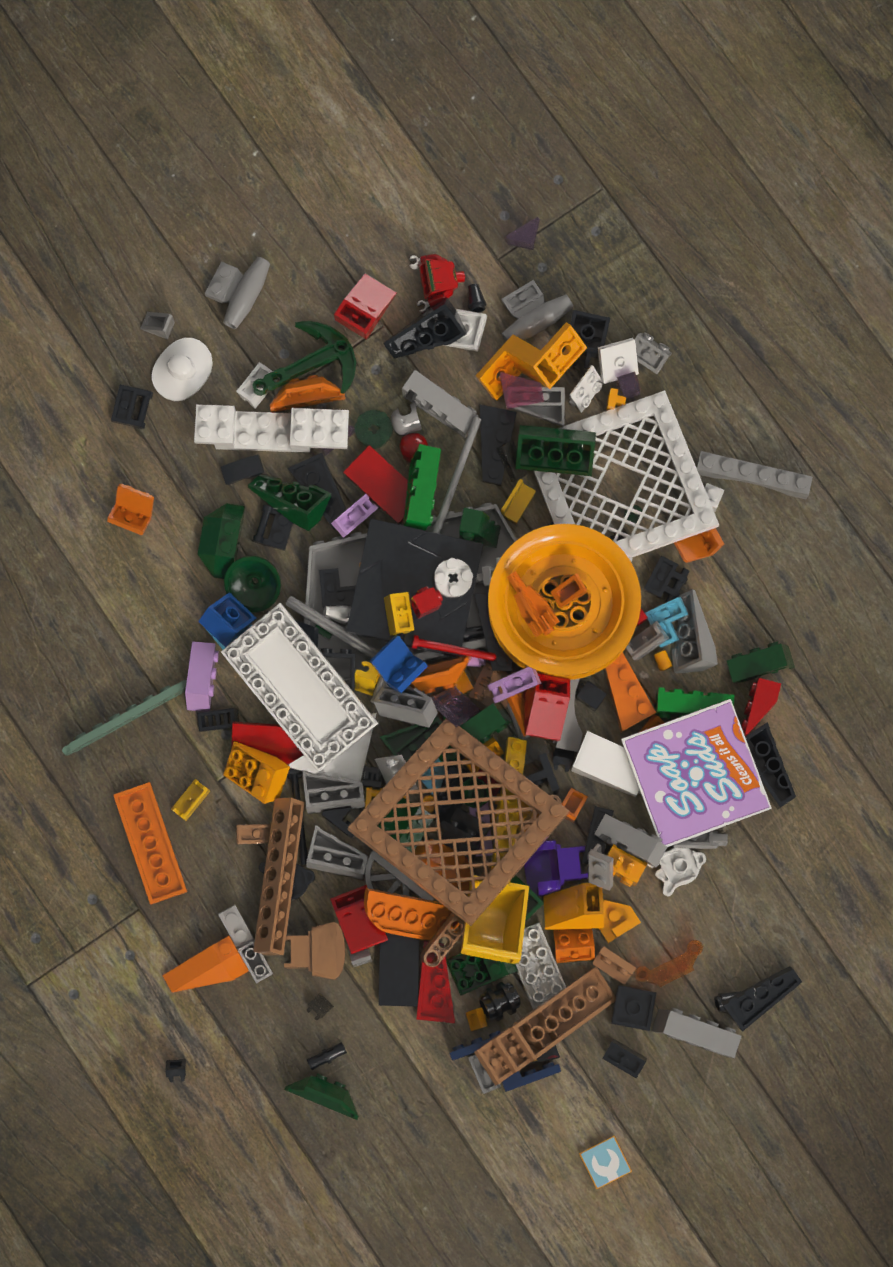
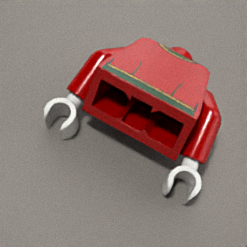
M437 254L424 255L420 258L412 255L409 258L410 261H417L415 264H410V267L412 269L419 268L424 297L428 299L427 302L421 300L417 303V306L425 304V308L420 310V313H424L428 310L429 306L436 305L446 297L449 299L453 295V291L458 288V283L465 281V273L463 271L456 272L453 262L447 261Z

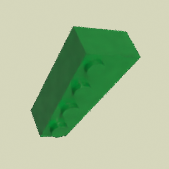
M658 687L655 715L661 719H671V716L680 718L731 699L734 706V695L712 692L704 695V692L689 691L688 694H684L682 689H673L665 692V688Z

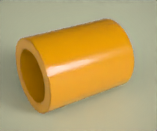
M666 650L653 655L660 671L672 667Z

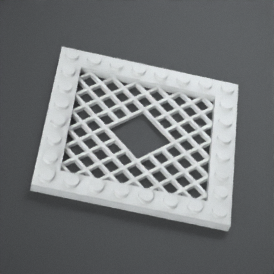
M665 391L558 428L596 432V436L606 433L603 440L597 437L595 440L601 443L598 451L594 450L595 457L593 459V468L602 471L599 479L579 475L584 478L581 486L572 483L575 475L571 474L567 481L559 477L561 473L556 475L552 472L534 471L554 524H575L572 517L574 515L579 517L576 525H580L583 519L592 523L591 529H593L594 525L604 528L602 532L604 535L607 530L616 533L613 541L625 552L628 558L719 527L718 520ZM642 420L639 427L632 425L633 423ZM645 421L655 424L651 432L642 429ZM624 427L621 434L613 431L618 428ZM628 427L637 431L633 439L624 435ZM657 427L659 428L662 437L654 434ZM640 432L649 436L646 444L636 440ZM609 434L619 437L616 445L606 442ZM652 437L661 441L658 449L649 446ZM622 439L631 442L628 450L618 447ZM664 442L669 454L661 451ZM634 444L644 447L640 455L631 452ZM604 445L613 448L610 457L601 453ZM646 449L656 452L652 461L643 457ZM616 450L625 453L622 462L613 458ZM659 454L668 458L664 466L655 462ZM629 455L638 459L634 467L625 463ZM598 457L608 460L604 468L595 465ZM641 460L650 464L647 472L637 469ZM671 460L673 462L675 470L668 468V465ZM610 462L644 475L630 507L596 493ZM653 466L663 469L659 477L649 474ZM665 471L675 474L672 482L662 479ZM647 477L657 481L653 489L644 485ZM677 477H679L682 487L674 484ZM587 479L596 483L593 491L584 488ZM559 481L566 484L563 492ZM660 482L669 486L666 494L656 490ZM569 486L579 489L575 498L566 494ZM672 487L682 491L678 499L668 496ZM642 489L651 492L648 501L638 497ZM581 491L591 494L587 503L578 499ZM684 493L687 497L689 504L681 501ZM654 494L663 497L660 506L651 502ZM594 496L603 500L600 508L590 504ZM565 498L573 501L570 508ZM666 499L676 503L672 511L663 507ZM636 500L646 504L642 512L633 509ZM606 501L615 505L612 513L602 510ZM576 503L585 506L582 514L572 511ZM679 504L688 508L685 516L675 513ZM648 506L658 509L655 517L645 514ZM618 507L628 510L624 518L615 515ZM588 508L598 511L594 520L584 516ZM661 511L670 514L667 523L657 519ZM630 512L640 515L636 524L627 520ZM600 513L609 516L606 525L597 521ZM673 516L680 518L671 522ZM643 517L652 520L649 529L639 525ZM613 518L622 522L619 530L609 527ZM655 522L661 524V526L653 528ZM625 523L634 527L631 536L621 532ZM637 529H640V530L644 531V532L635 534L636 531H637ZM619 535L626 537L617 541Z

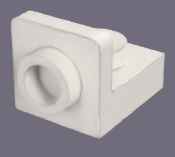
M707 483L705 491L714 512H716L724 490Z

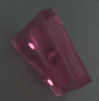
M503 372L499 373L506 409L544 402L540 382Z

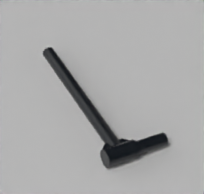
M290 768L287 778L291 779L293 798L301 801L299 778H301L303 772ZM302 818L299 853L301 865H307L308 855Z

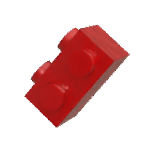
M426 586L417 591L416 595L411 598L410 604L419 619L438 610L442 605L441 601H443L439 590L435 591L434 587L429 589Z

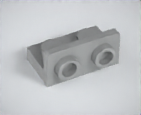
M639 333L635 338L637 361L658 374L672 354L669 351L670 348L663 343L658 344L653 341L654 338L648 333Z

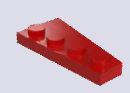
M424 941V948L428 944L427 941ZM430 952L427 954V962L434 960L435 953ZM446 956L435 967H430L422 961L416 1020L455 1024Z

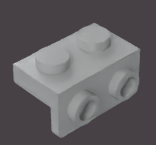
M597 844L587 855V860H589V867L587 869L589 883L610 891L613 887V858L602 854L601 845Z

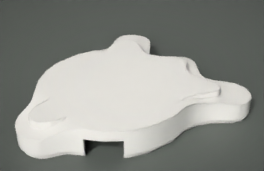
M672 848L665 852L660 862L661 868L655 873V876L663 882V894L671 896L677 887L689 884L696 879L701 866L706 862V856L702 852H695L689 848Z

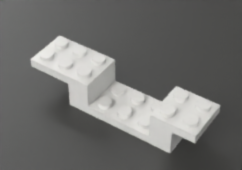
M196 405L194 442L196 444H214L216 449L310 453L311 448L347 449L349 410L292 408L291 413L236 411L235 406Z

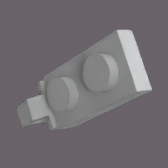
M713 830L674 844V848L716 849L718 846H727L728 834H718V831Z

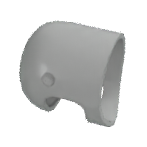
M416 402L410 404L412 411L408 415L402 416L398 409L392 412L391 423L395 432L399 435H407L422 430L417 415Z

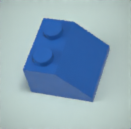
M229 592L210 605L198 622L222 645L227 647L242 635L257 618Z

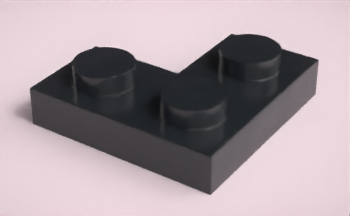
M338 568L319 570L323 609L325 606H351L356 585L340 587Z

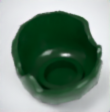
M476 777L477 785H487L486 782ZM473 778L463 782V786H474ZM477 789L478 798L489 797L488 789ZM464 790L465 799L475 798L474 790ZM476 802L465 803L471 808H476ZM479 802L480 808L487 802Z

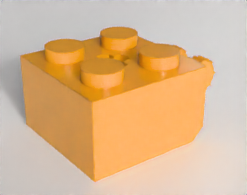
M614 844L607 855L613 858V877L614 875L621 879L620 882L628 887L631 885L635 886L648 864L617 848Z

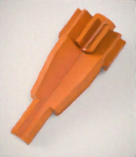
M517 571L507 576V579L517 592L514 597L521 616L535 638L542 633L546 636L554 631L553 626L560 621L547 601L531 585L527 587Z

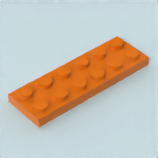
M148 782L114 794L113 796L150 905L188 892L151 783Z

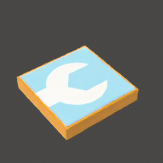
M615 1136L579 1153L596 1189L632 1172Z

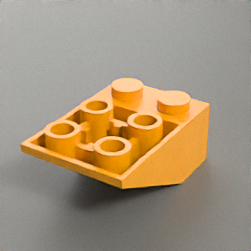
M234 742L223 775L266 804L273 802L276 798H280L290 766L275 756Z
M581 883L543 896L545 930L604 928L603 891L601 887L591 883Z

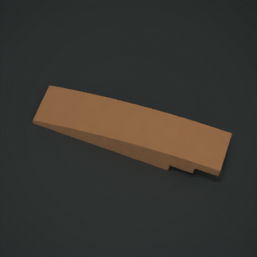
M594 967L488 1041L474 1053L496 1086L530 1062L536 1060L615 1002L616 996L598 968Z

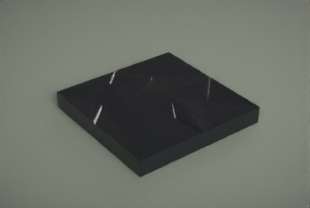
M370 519L346 633L389 642L395 635L390 636L384 597L389 594L408 592L409 600H411L418 590L426 586L429 589L434 587L435 591H437L434 582L436 568L443 561L455 558L465 562L471 569L473 578L470 589L460 597L451 598L441 594L443 598L441 607L419 619L411 606L414 631L397 635L400 636L408 647H411L413 635H418L419 639L462 647L483 544ZM456 574L448 575L450 583L453 581L458 582ZM417 646V649H422L458 658L460 656V654Z

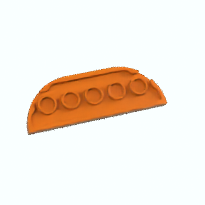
M366 888L364 894V908L367 917L377 928L390 934L431 940L452 913L447 907L436 901ZM454 921L451 924V929L455 930L459 926V922Z

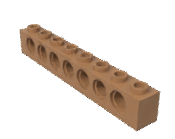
M276 798L274 800L253 952L263 955H284L305 803L294 798Z

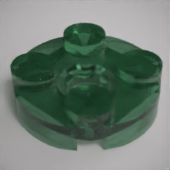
M369 410L358 417L355 424V434L359 442L366 447L370 445L373 449L380 448L391 438L393 426L385 412ZM371 425L379 427V430H376V434L368 430L371 428Z

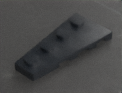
M320 453L289 467L288 470L301 486L309 487V485H315L331 493L323 516L332 528L336 530L331 523L347 509L323 453Z

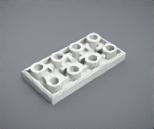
M540 923L524 928L521 959L519 963H516V967L534 1010L564 989L566 985Z

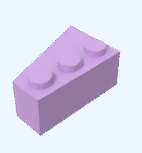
M192 641L185 690L187 710L210 711L211 697L214 696L213 679L216 680L217 668L214 667L215 662L219 660V651H216L215 643Z

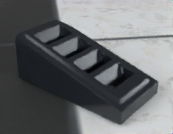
M237 708L197 713L199 732L232 729L233 721L239 722ZM221 714L224 717V725L221 723ZM213 715L216 717V726L213 723ZM205 716H208L209 727H206Z

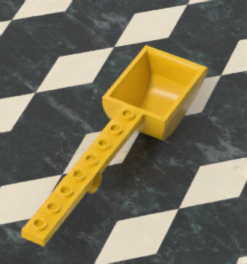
M508 737L504 761L523 775L527 740ZM505 788L506 796L514 795ZM517 799L507 800V808H518ZM503 800L498 802L496 810L504 809ZM519 812L508 813L509 822L518 821ZM505 813L495 814L497 823L506 822ZM517 825L510 826L511 835L516 834ZM496 827L497 836L507 835V827ZM515 838L511 839L512 846L515 844ZM508 839L498 840V848H509ZM507 852L499 853L500 860L506 855ZM496 853L492 855V862H497ZM483 880L474 881V882H475V889L479 886V884H480ZM471 881L469 883V891L472 890ZM509 882L472 926L465 922L461 954L510 964L519 963L522 954L529 886Z

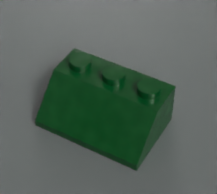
M402 798L397 804H405L406 799ZM407 807L396 808L397 817L408 816ZM410 807L411 816L422 815L421 807ZM393 809L385 818L394 817ZM424 810L425 815H432L426 810ZM434 818L425 819L426 828L430 826ZM422 819L411 820L412 829L423 828ZM408 820L398 821V830L409 829ZM384 822V830H395V822ZM424 832L413 833L414 842H420ZM410 833L399 834L400 843L411 842ZM396 834L389 835L396 840ZM411 846L405 847L412 853Z

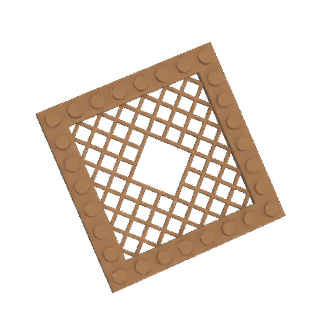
M447 717L350 824L348 831L469 926H472L569 814V810ZM456 752L457 761L447 762L446 753ZM459 753L466 757L468 760L460 761ZM443 754V762L434 763ZM471 764L472 773H462L461 765ZM458 765L459 774H448L447 766ZM475 765L484 772L475 773ZM444 766L445 775H434L433 767ZM430 768L431 776H423V774ZM476 776H486L487 785H477ZM473 777L474 786H463L462 778ZM490 777L496 780L499 784H491ZM449 778H459L460 787H449ZM435 779H445L446 788H436ZM432 780L433 789H422L421 781ZM418 781L419 790H410ZM491 788H502L503 796L492 797ZM505 788L514 795L506 796ZM477 789H488L489 797L478 798ZM464 790H474L475 798L465 799ZM450 791H461V799L451 800ZM436 792H447L448 800L437 801ZM422 793H433L434 801L423 802ZM409 794H419L420 802L410 803ZM406 795V803L397 804ZM517 799L518 808L508 809L507 800ZM503 800L504 809L494 810L493 801ZM520 800H522L529 807L521 808ZM490 801L491 810L480 811L479 802ZM476 802L480 837L442 840L438 805ZM434 805L435 814L425 815L424 806ZM421 806L422 815L411 816L410 807ZM407 807L408 816L397 817L396 808ZM393 809L394 817L385 818ZM532 811L533 820L523 821L522 812ZM519 812L520 821L509 822L508 813ZM505 813L506 822L495 823L494 814ZM491 814L492 823L482 824L481 815ZM436 818L437 827L426 828L425 819ZM422 819L423 828L412 829L411 820ZM408 820L409 829L398 830V821ZM394 821L395 830L385 831L384 822ZM532 824L524 833V825ZM520 825L521 834L511 835L510 826ZM506 826L507 835L497 836L496 827ZM493 827L494 836L483 837L482 828ZM437 831L438 840L428 841L427 832ZM424 832V841L414 842L413 833ZM410 833L411 842L400 843L399 834ZM396 834V840L389 835ZM519 838V840L512 846L511 839ZM508 839L509 848L499 849L498 840ZM494 840L495 849L485 850L484 841ZM480 841L481 850L471 851L470 842ZM467 842L468 851L457 852L456 843ZM453 843L454 852L443 853L442 844ZM439 844L440 853L429 854L428 845ZM425 845L426 854L415 855L414 846ZM411 846L412 853L405 847ZM507 852L506 855L500 860L499 853ZM496 853L497 862L486 863L485 854ZM482 854L483 863L472 864L471 855ZM468 855L469 864L458 865V856ZM454 856L455 865L445 866L444 857ZM440 857L441 866L431 867L430 858ZM426 858V859H427V865H426L423 861H421L420 859ZM495 866L488 874L487 867ZM484 867L485 876L474 877L473 868ZM470 868L471 877L460 878L459 869ZM456 869L457 878L446 879L445 870ZM442 870V876L435 871ZM483 880V881L479 884V886L475 889V882H474V881ZM471 881L472 890L461 891V882ZM457 882L458 889L451 883Z

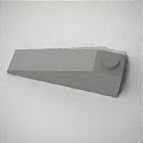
M692 589L679 595L682 598L688 615L678 619L677 631H675L679 638L676 641L675 649H672L673 669L676 674L704 671L718 665L716 648L697 594Z

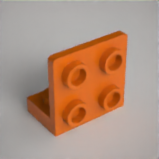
M592 928L553 930L556 963L595 959Z

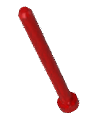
M413 635L411 648L417 649V646L491 661L496 660L495 653L419 639L418 635Z

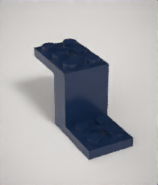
M501 1031L489 1034L490 1038L482 1040V1037L472 1040L471 1045L464 1047L463 1044L453 1047V1052H450L452 1061L473 1054L477 1049L500 1034ZM554 1062L543 1065V1070L536 1072L535 1069L524 1072V1077H521L518 1071L502 1082L504 1091L507 1092L559 1073L561 1068L559 1064L554 1065Z

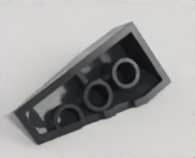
M446 297L383 344L395 359L414 354L418 351L450 345L465 336L467 332L458 312Z

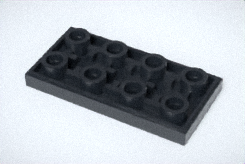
M386 933L388 940L380 943L378 1006L418 1007L419 939Z

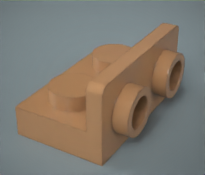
M604 946L592 963L623 985L626 984L636 967Z

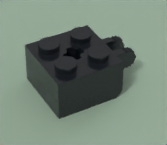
M573 310L570 325L587 347L581 355L586 356L583 366L585 369H588L591 357L599 359L598 347L605 345L610 318ZM586 332L590 333L589 337H585ZM579 358L572 364V366H577Z

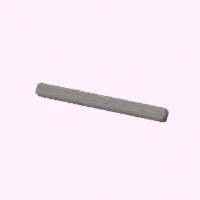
M290 596L286 601V605L371 659L379 652L378 649L354 634L346 633V629L296 598Z

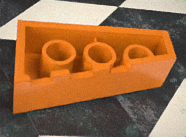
M622 652L613 663L604 668L620 732L629 729L656 713Z

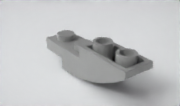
M234 904L218 913L254 981L258 983L271 976L273 972L263 954L253 952L255 939L236 905Z

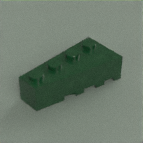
M498 702L492 703L460 727L479 742L485 744L492 739L491 736L496 732L499 734L505 730L507 725L513 722L503 705ZM456 752L446 753V761L449 762V759L457 761ZM443 754L439 757L441 762H443Z

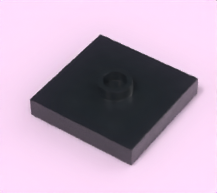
M618 985L611 1024L650 1031L657 992Z

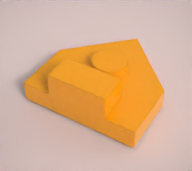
M603 900L604 928L598 929L607 943H610L641 923L631 906Z

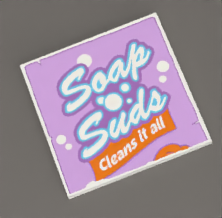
M731 699L621 739L656 835L663 839L661 843L667 847L772 809Z

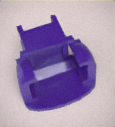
M545 840L524 865L529 888L540 897L560 891L565 881L587 879L588 873L581 874L579 853L584 852L585 846L560 848V844H556V840Z

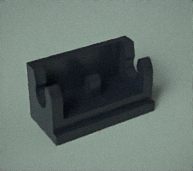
M612 1039L602 1058L634 1078L638 1077L647 1061L646 1057L615 1039Z

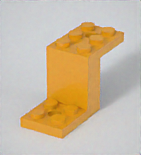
M567 322L542 350L512 334L476 374V377L495 400H498L503 395L507 387H510L521 373L551 389L587 347L573 327Z

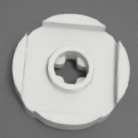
M450 558L440 563L435 570V587L446 597H460L472 585L473 574L470 567L462 560ZM456 574L458 582L453 581L450 583L448 575Z

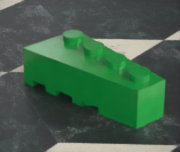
M419 444L410 461L403 526L426 531L427 527L432 525L433 515H431V510H433L435 504L434 493L437 486L436 479L441 454L440 448Z

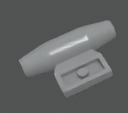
M257 257L244 275L238 268L224 262L220 263L205 292V296L220 303L229 302L223 320L226 326L237 329L254 305L270 267V263L264 258Z
M534 280L530 281L501 299L510 315L518 319L502 332V336L505 342L512 334L522 340L533 337L556 323L573 308L570 298L565 294L544 303L543 293Z

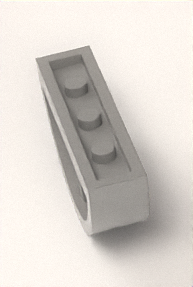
M373 850L365 870L366 884L369 889H373L371 883L373 881L397 879L387 892L394 893L402 884L403 895L409 896V890H411L420 899L435 900L425 890ZM375 861L390 874L371 876L373 862Z

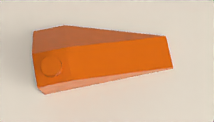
M228 936L162 976L173 993L233 981L249 972L231 937Z

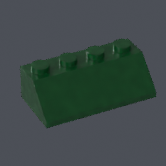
M520 425L516 469L592 476L596 432Z

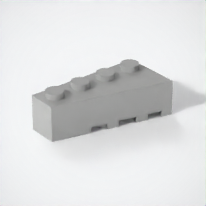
M672 1008L671 1011L658 1010L652 1032L668 1035L667 1037L686 1041L687 1044L703 1047L705 1050L729 1058H735L741 1035L735 1034V1029L725 1027V1029L718 1028V1023L707 1020V1023L701 1022V1017L692 1014L689 1017L682 1015L683 1011Z

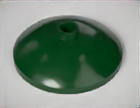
M245 556L233 562L228 568L224 579L226 594L230 592L250 612H260L271 607L278 599L281 592V578L277 569L268 560L258 556ZM253 578H257L258 583H254Z

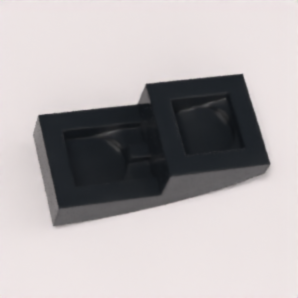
M258 454L220 467L226 485L265 473Z

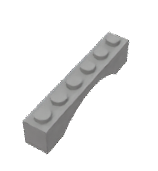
M703 451L700 452L696 467L701 476L747 482L801 499H807L809 496L813 478L808 475Z
M580 679L570 680V701L560 741L553 740V743L557 744L556 748L579 752L583 734L578 725L574 707L575 692Z

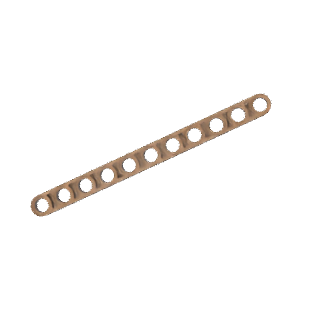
M547 793L560 804H562L561 799L558 796ZM532 811L528 814L524 821L533 820ZM532 824L524 825V830L529 828ZM520 826L517 828L516 834H521ZM491 866L487 867L488 874L491 872ZM453 912L421 952V960L430 967L437 966L463 934L465 922ZM454 921H458L459 928L452 931L451 924ZM441 937L447 938V943L444 946H439L438 942ZM434 952V960L427 962V954Z

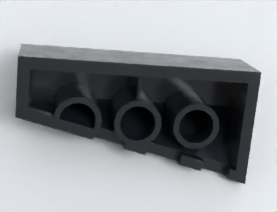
M767 722L745 738L765 792L778 810L792 801L796 795Z

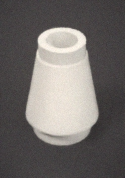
M325 606L323 616L345 625L348 623L351 608H348V606Z

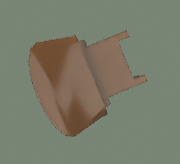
M331 922L312 926V930L308 931V935L286 936V941H291V963H284V968H309L312 976L337 980L343 971L345 962V940L339 924Z

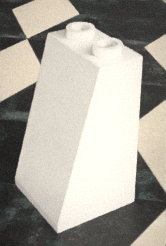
M587 731L571 771L634 797L638 793L641 794L624 747Z

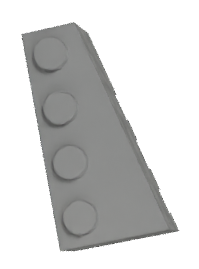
M416 370L413 371L402 387L403 398L411 403L416 402L417 407L464 438L467 437L474 417H478L476 410L470 406L466 407L458 398L449 395L444 389Z

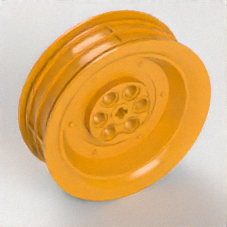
M575 524L544 526L516 540L498 561L492 574L488 593V611L491 627L499 645L509 658L523 669L531 667L539 674L570 680L588 677L613 663L629 644L637 626L641 609L639 580L625 552L604 534ZM517 571L527 587L531 585L547 601L555 615L564 618L565 624L562 626L555 625L553 626L555 630L545 636L542 633L535 638L521 616L514 597L517 592L507 579V576ZM577 573L587 589L588 600L581 602L576 599L569 603L568 606L560 608L552 594L546 593L544 588L549 584L556 588L566 579ZM580 611L583 613L584 618L579 621L575 620L573 613Z

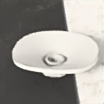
M182 338L173 342L163 351L153 367L152 382L155 389L161 396L172 401H182L192 397L202 388L211 373L213 365L212 355L207 346L200 340Z

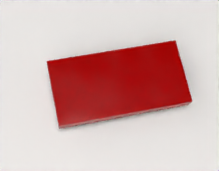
M369 445L343 474L367 494L397 524H400L404 518L408 480Z
M234 721L232 723L231 749L233 743L238 742L275 756L286 764H290L304 755L280 725Z

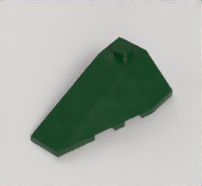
M261 474L248 484V488L293 524L307 531H310L321 521L331 497L330 492L315 485L306 487L299 485V482L295 481L291 484L282 482L280 478Z

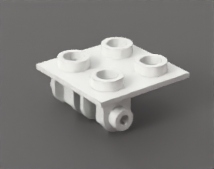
M591 365L570 393L569 403L574 407L577 406L581 413L589 406L591 399L601 390L603 385L593 365Z
M402 755L375 759L386 784L406 763ZM416 783L410 790L418 789Z

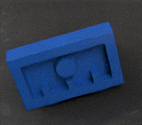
M395 635L370 660L387 685L400 693L428 667L423 660L412 654L398 635Z

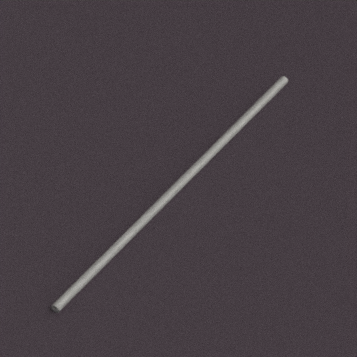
M474 417L433 528V533L440 534L481 422V419L478 417ZM381 675L370 701L374 703L375 697L385 683Z

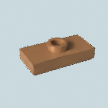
M271 824L236 825V844L269 843Z

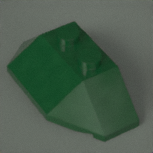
M226 503L203 519L197 555L214 578L225 579L228 568L236 561L245 506Z
M317 1074L316 1077L312 1075L287 1085L284 1089L355 1120L359 1118L350 1093L345 1089L346 1085L337 1081L334 1084L326 1082L328 1078Z

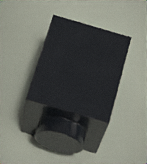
M589 681L586 684L582 683L576 691L578 694L576 699L594 712L607 695Z

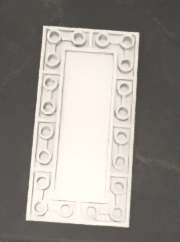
M281 603L221 651L223 656L317 772H320L378 724L372 714Z

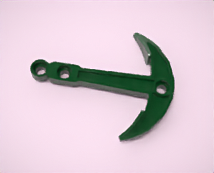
M313 321L295 322L296 328L307 332L316 340L320 337L327 345L284 368L281 367L266 374L263 379H256L252 387L256 395L262 396L268 390L273 391L298 376L338 360L341 366L342 378L340 393L344 394L350 388L355 378L356 358L353 347L343 334L331 326Z

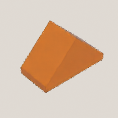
M577 573L551 591L560 608L587 593V589Z
M571 788L561 804L569 810V814L565 819L574 823L588 796Z

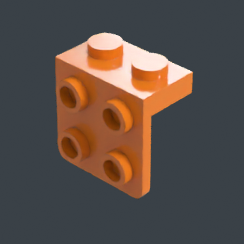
M119 484L116 502L108 516L107 522L143 535L152 518L154 497L129 485Z
M714 528L674 542V545L683 561L688 563L714 555L724 545V542L717 529Z

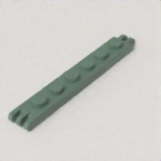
M183 680L172 687L168 685L162 688L158 695H150L144 698L143 703L140 705H131L126 709L127 712L121 715L119 713L109 718V722L95 725L92 727L93 731L77 735L75 737L76 740L63 747L62 752L66 756L77 752L184 693L187 681Z

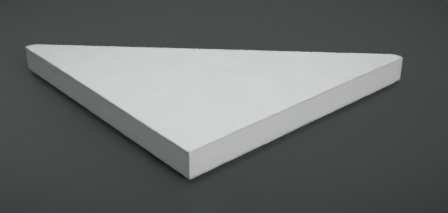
M372 713V716L376 718L377 713ZM373 728L320 772L316 771L304 755L288 765L292 769L307 771L312 774H322L327 777L361 782Z

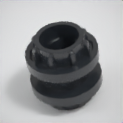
M500 982L496 984V991L494 992L487 988L483 990V994L479 997L480 1007H482L486 1018L490 1020H502L504 1018L503 1013L506 1011L509 1015H513L521 1005L520 997L515 987L509 983L504 984Z

